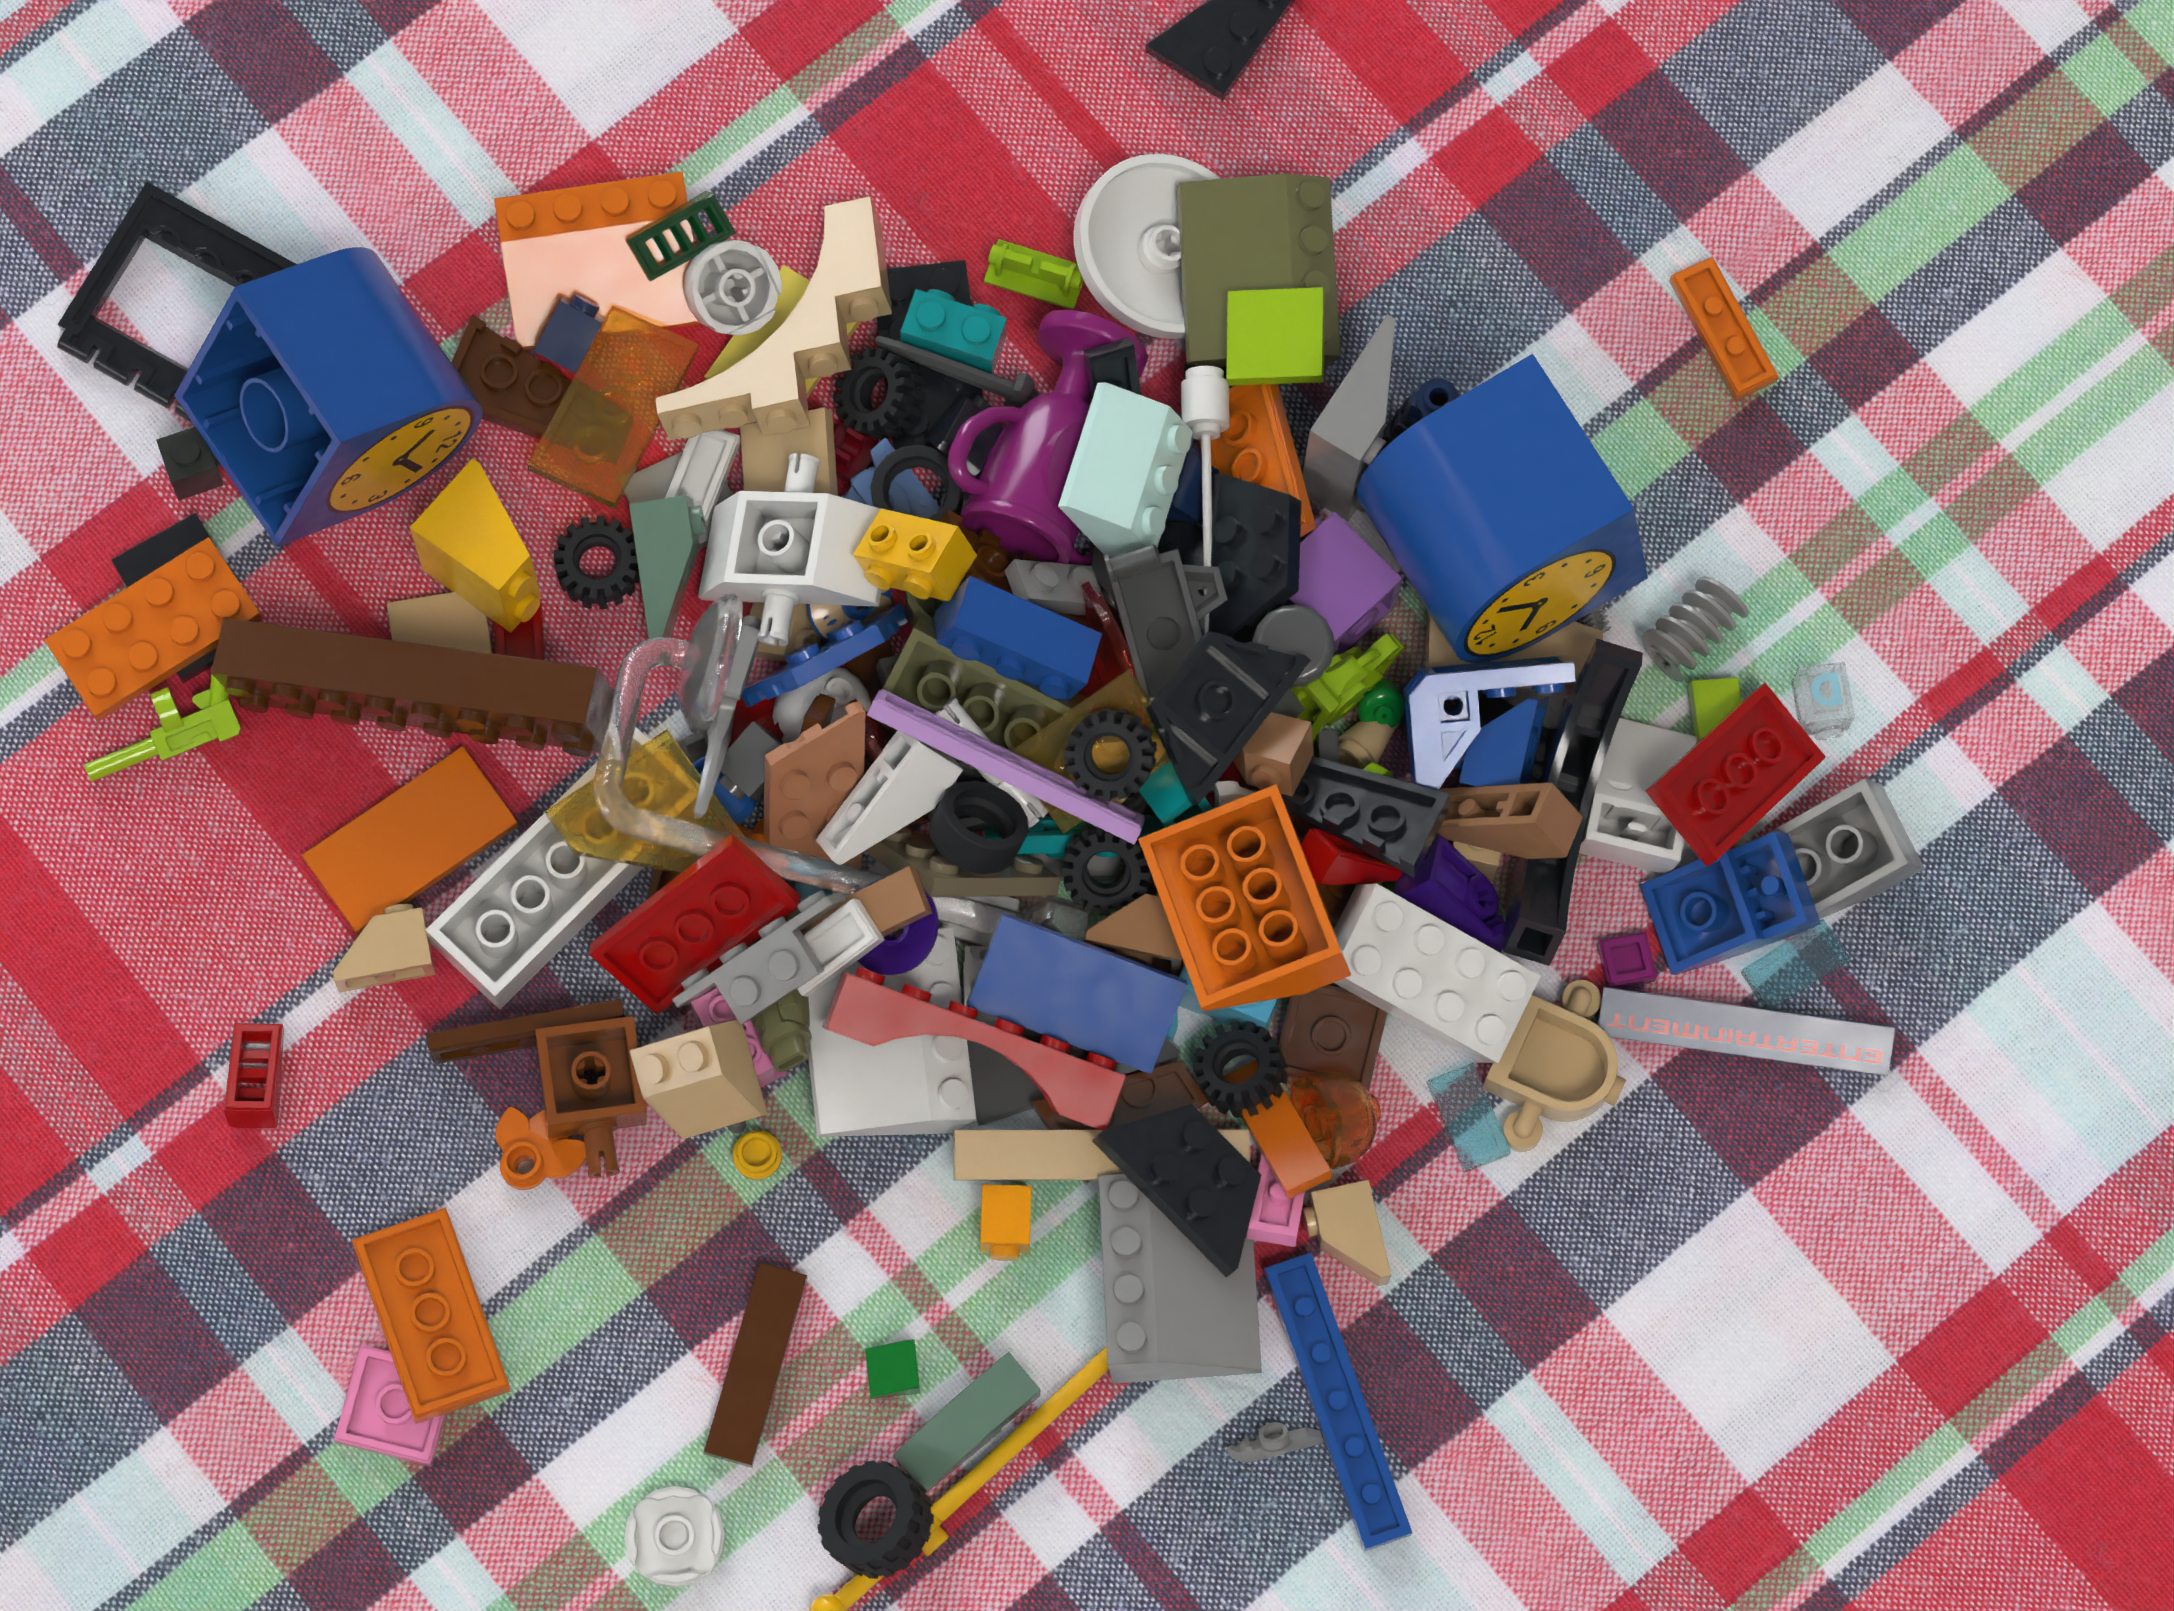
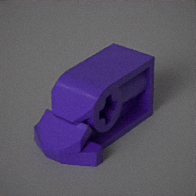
M1440 834L1436 835L1415 878L1403 872L1400 879L1396 881L1394 893L1502 953L1506 922L1502 914L1498 916L1499 897L1493 884Z

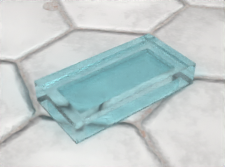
M1824 919L1820 920V925L1799 933L1741 971L1742 976L1764 1008H1777L1849 962L1851 958Z
M1474 1063L1427 1081V1086L1464 1173L1510 1155V1148Z

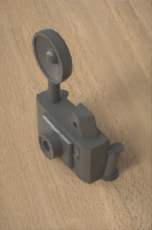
M1151 544L1150 546L1111 558L1109 554H1104L1105 564L1149 723L1153 722L1146 708L1203 637L1198 620L1228 600L1219 567L1183 565L1178 549L1159 554L1156 545ZM1202 587L1207 589L1205 596L1198 594V590ZM1299 604L1283 605L1267 613L1257 625L1252 639L1254 643L1268 646L1269 650L1289 655L1298 653L1307 656L1311 660L1290 688L1305 687L1319 680L1330 668L1335 654L1334 634L1327 620L1314 609Z

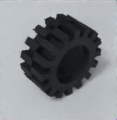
M872 348L863 349V355L855 353L850 357L854 364L851 366V370L842 371L846 374L844 381L838 378L835 381L834 386L841 388L840 394H833L834 403L842 405L836 409L838 417L845 419L843 423L847 427L850 426L855 431L883 440L886 437L889 440V436L897 438L903 435L900 427L909 430L914 425L909 418L911 414L917 417L920 416L922 409L915 406L917 401H925L926 393L917 389L925 385L924 378L916 375L920 369L917 365L910 363L911 360L881 348H876V350ZM887 377V396L882 405L873 411L871 407L872 391L880 379Z
M597 516V522H589V517L580 519V526L576 528L572 523L566 528L567 535L565 537L560 535L557 541L558 550H554V562L559 585L563 592H568L569 599L575 603L577 600L582 601L585 608L591 609L592 604H599L600 610L608 609L607 603L612 601L617 606L623 603V596L625 594L631 596L635 592V583H640L633 533L628 527L624 530L621 522L614 518L612 523L606 522L605 516ZM605 547L615 554L617 564L609 576L594 579L586 576L581 571L579 566L580 559L588 549Z
M1111 707L1103 708L1099 712L1095 713L1094 711L1087 715L1070 733L1067 739L1068 745L1064 750V758L1068 760L1065 768L1068 775L1072 774L1074 776L1073 784L1078 789L1082 786L1087 790L1086 795L1092 798L1096 795L1101 796L1102 801H1111L1112 798L1117 797L1121 800L1127 798L1129 794L1138 791L1151 775L1157 760L1155 758L1157 745L1156 742L1152 741V730L1149 726L1146 728L1141 723L1143 719L1137 714L1133 717L1127 714L1128 710L1119 708L1118 711L1111 710ZM1115 736L1127 745L1129 761L1123 770L1113 773L1106 772L1095 764L1092 749L1094 743L1099 738Z
M1087 823L1081 827L1079 836L1074 833L1070 837L1069 846L1065 847L1063 853L1062 876H1064L1063 884L1066 892L1071 891V900L1076 905L1082 901L1084 903L1083 910L1092 913L1093 908L1096 907L1100 908V915L1108 916V909L1115 908L1117 912L1125 907L1126 904H1130L1138 899L1140 894H1146L1148 890V880L1150 881L1151 872L1138 838L1135 844H1132L1097 826L1091 829ZM1100 852H1113L1123 859L1126 870L1119 880L1113 883H1101L1093 879L1088 872L1087 866L1090 859Z
M1239 1021L1230 1022L1232 1031L1226 1032L1223 1025L1214 1028L1218 1034L1216 1039L1213 1040L1208 1034L1202 1039L1206 1049L1197 1047L1194 1055L1198 1063H1193V1071L1204 1096L1212 1107L1216 1106L1218 1112L1226 1115L1230 1109L1233 1117L1242 1118L1243 1109H1247L1252 1117L1259 1114L1256 1108L1257 1105L1262 1103L1266 1110L1273 1106L1270 1099L1272 1094L1278 1098L1281 1097L1284 1091L1280 1083L1287 1084L1288 1075L1284 1068L1288 1067L1282 1052L1269 1031L1263 1027L1258 1030L1255 1023L1248 1021L1245 1029H1243ZM1241 1055L1255 1057L1258 1060V1069L1249 1080L1238 1084H1231L1224 1080L1223 1069L1229 1061Z

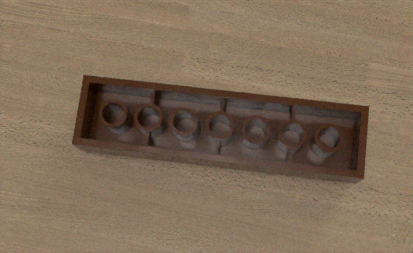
M230 618L223 619L211 674L225 687L224 690L239 702V706L253 712L265 713L268 707L285 709L284 712L288 715L302 719H312L314 713L330 715L332 720L346 725H358L360 720L377 722L376 724L381 728L398 732L405 731L406 726L423 728V732L441 738H450L452 732L469 734V738L485 744H497L498 739L516 741V744L522 748L537 751L544 750L545 745L563 747L562 750L564 752L580 757H589L592 751L608 753L620 699L596 667Z

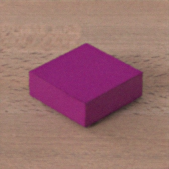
M1646 931L1598 941L1597 947L1606 986L1625 988L1656 981L1657 975Z

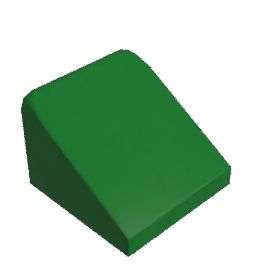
M914 1339L865 1349L871 1399L920 1394Z

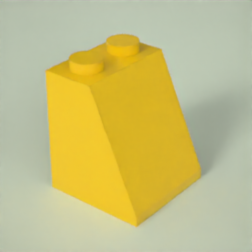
M472 458L410 526V530L423 571L452 592L457 593L480 612L511 633L521 621L527 622L534 616L539 608L542 597L528 550L482 466Z

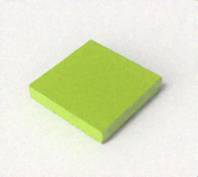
M1323 287L1228 291L1226 380L1229 386L1324 382L1325 293Z

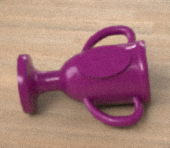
M1054 310L1044 315L1037 334V340L1043 352L1062 367L1054 391L1044 393L1028 401L1021 408L1000 406L988 407L960 426L950 447L947 464L950 476L958 487L971 494L968 503L964 505L960 515L963 517L962 526L978 535L985 529L1001 538L999 546L1018 557L1027 552L1042 562L1092 565L1094 544L1092 543L1089 552L1085 556L1079 554L1074 549L1080 529L1058 507L1091 404L1083 351L1129 338L1134 344L1140 378L1149 356L1144 345L1132 333L1112 321L1091 313L1076 310ZM1002 421L1008 422L990 451L978 479H976L967 468V457L975 438L992 424Z

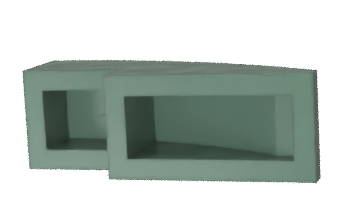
M1008 1352L931 1418L893 1454V1457L908 1475L926 1489V1494L1002 1432V1428L1040 1397L1041 1389Z

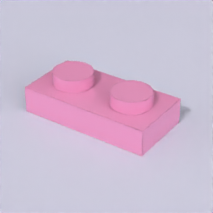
M1261 1153L1258 1170L1261 1174V1179L1247 1230V1239L1296 1247L1305 1192L1288 1200Z

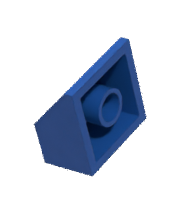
M1540 694L1528 698L1481 727L1479 733L1454 767L1456 770H1461L1459 782L1477 787L1530 784L1550 697Z

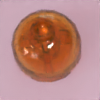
M1333 1070L1310 1073L1294 1081L1290 1101L1330 1169H1338L1356 1162L1371 1148L1377 1131V1122L1381 1118V1110L1376 1097L1373 1094H1369L1361 1082L1351 1074Z

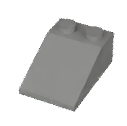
M1866 778L1767 833L1778 831L1789 834L1819 919L1880 894L1925 869L1883 785Z

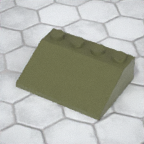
M1284 173L1180 182L1177 185L1187 365L1227 368L1228 291L1323 287L1325 293L1324 370L1327 369L1341 356L1330 177Z

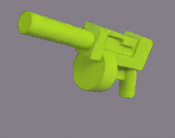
M211 674L210 689L196 694L192 698L193 703L201 711L184 718L181 717L169 687L151 693L150 696L162 727L150 731L151 737L84 764L90 781H96L157 755L160 756L161 761H165L216 739H219L222 743L239 736L242 728L229 700V693L224 690L225 687Z

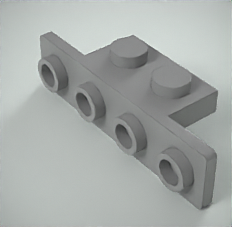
M822 890L806 898L797 905L801 912L799 915L786 922L783 916L772 921L758 931L762 938L760 941L749 948L743 942L719 957L723 965L709 974L708 970L704 968L685 979L681 983L685 991L672 999L677 1008L690 1004L691 1001L717 987L740 1025L749 1022L825 971L802 935L801 930L845 902L846 898L842 892L825 896Z

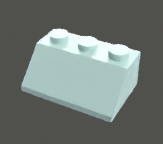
M1106 382L1097 383L1058 507L1103 554H1109V557H1115L1150 546L1151 544L1158 547L1161 534L1165 529V521L1173 495L1178 488V479L1191 446L1193 431L1170 406Z

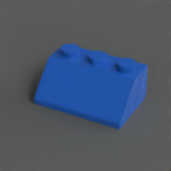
M969 576L957 588L950 601H945L935 611L933 617L937 644L951 649L955 656L969 661L976 660L994 668L1002 677L1012 680L1020 679L1038 687L1048 697L1066 699L1068 701L1087 685L1102 636L1100 632L972 576Z

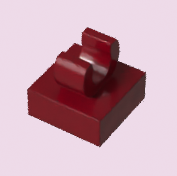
M841 421L834 432L836 475L851 485L850 480L873 466L870 451L879 442L863 433L855 431L850 426L847 427L843 421Z

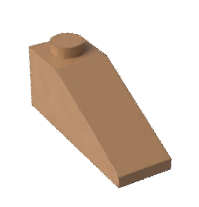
M1553 783L1438 789V791L1450 794V808L1436 835L1440 834L1447 840L1526 859L1567 857L1583 816Z

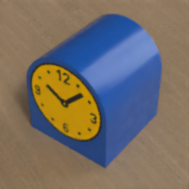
M364 247L346 248L331 252L234 287L174 394L276 547L376 509L419 485L461 450L476 431L483 414L480 403L378 255L373 250Z
M1533 354L1437 409L1405 430L1372 461L1364 472L1357 488L1359 503L1456 656L1464 662H1489L1522 651L1648 578L1634 507Z

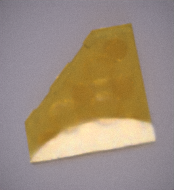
M668 729L546 810L547 818L574 855L682 873L732 833L752 851V846L714 793L712 794L706 814L701 819L695 817L694 808L701 775Z

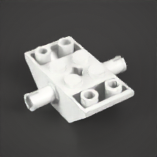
M797 453L790 454L784 492L739 491L716 505L713 511L698 597L706 601L764 602L760 632L757 639L767 645L776 646L777 639L780 646L788 645L793 607L798 604L879 607L882 589L873 586L866 580L864 570L853 556L880 508L829 493H813L820 460L808 454L801 453L800 461L798 460L799 455Z

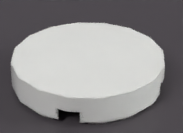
M670 1486L652 1491L637 1504L627 1519L624 1540L629 1560L641 1576L658 1586L680 1588L698 1583L713 1571L723 1553L725 1532L719 1512L707 1498L690 1488Z

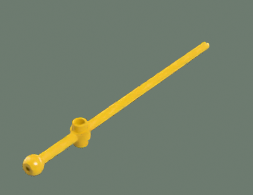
M1107 1345L933 1504L931 1513L934 1515V1520L929 1531L931 1535L928 1542H925L922 1547V1552L927 1557L949 1538V1535L940 1525L1109 1371ZM856 1574L836 1594L827 1593L815 1598L810 1605L809 1611H848L854 1603L884 1576H878V1579H870L864 1574L862 1576Z

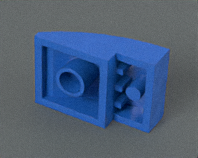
M1778 831L1771 832L1734 849H1729L1709 866H1706L1701 859H1698L1640 884L1672 975L1730 959L1821 924L1789 834Z

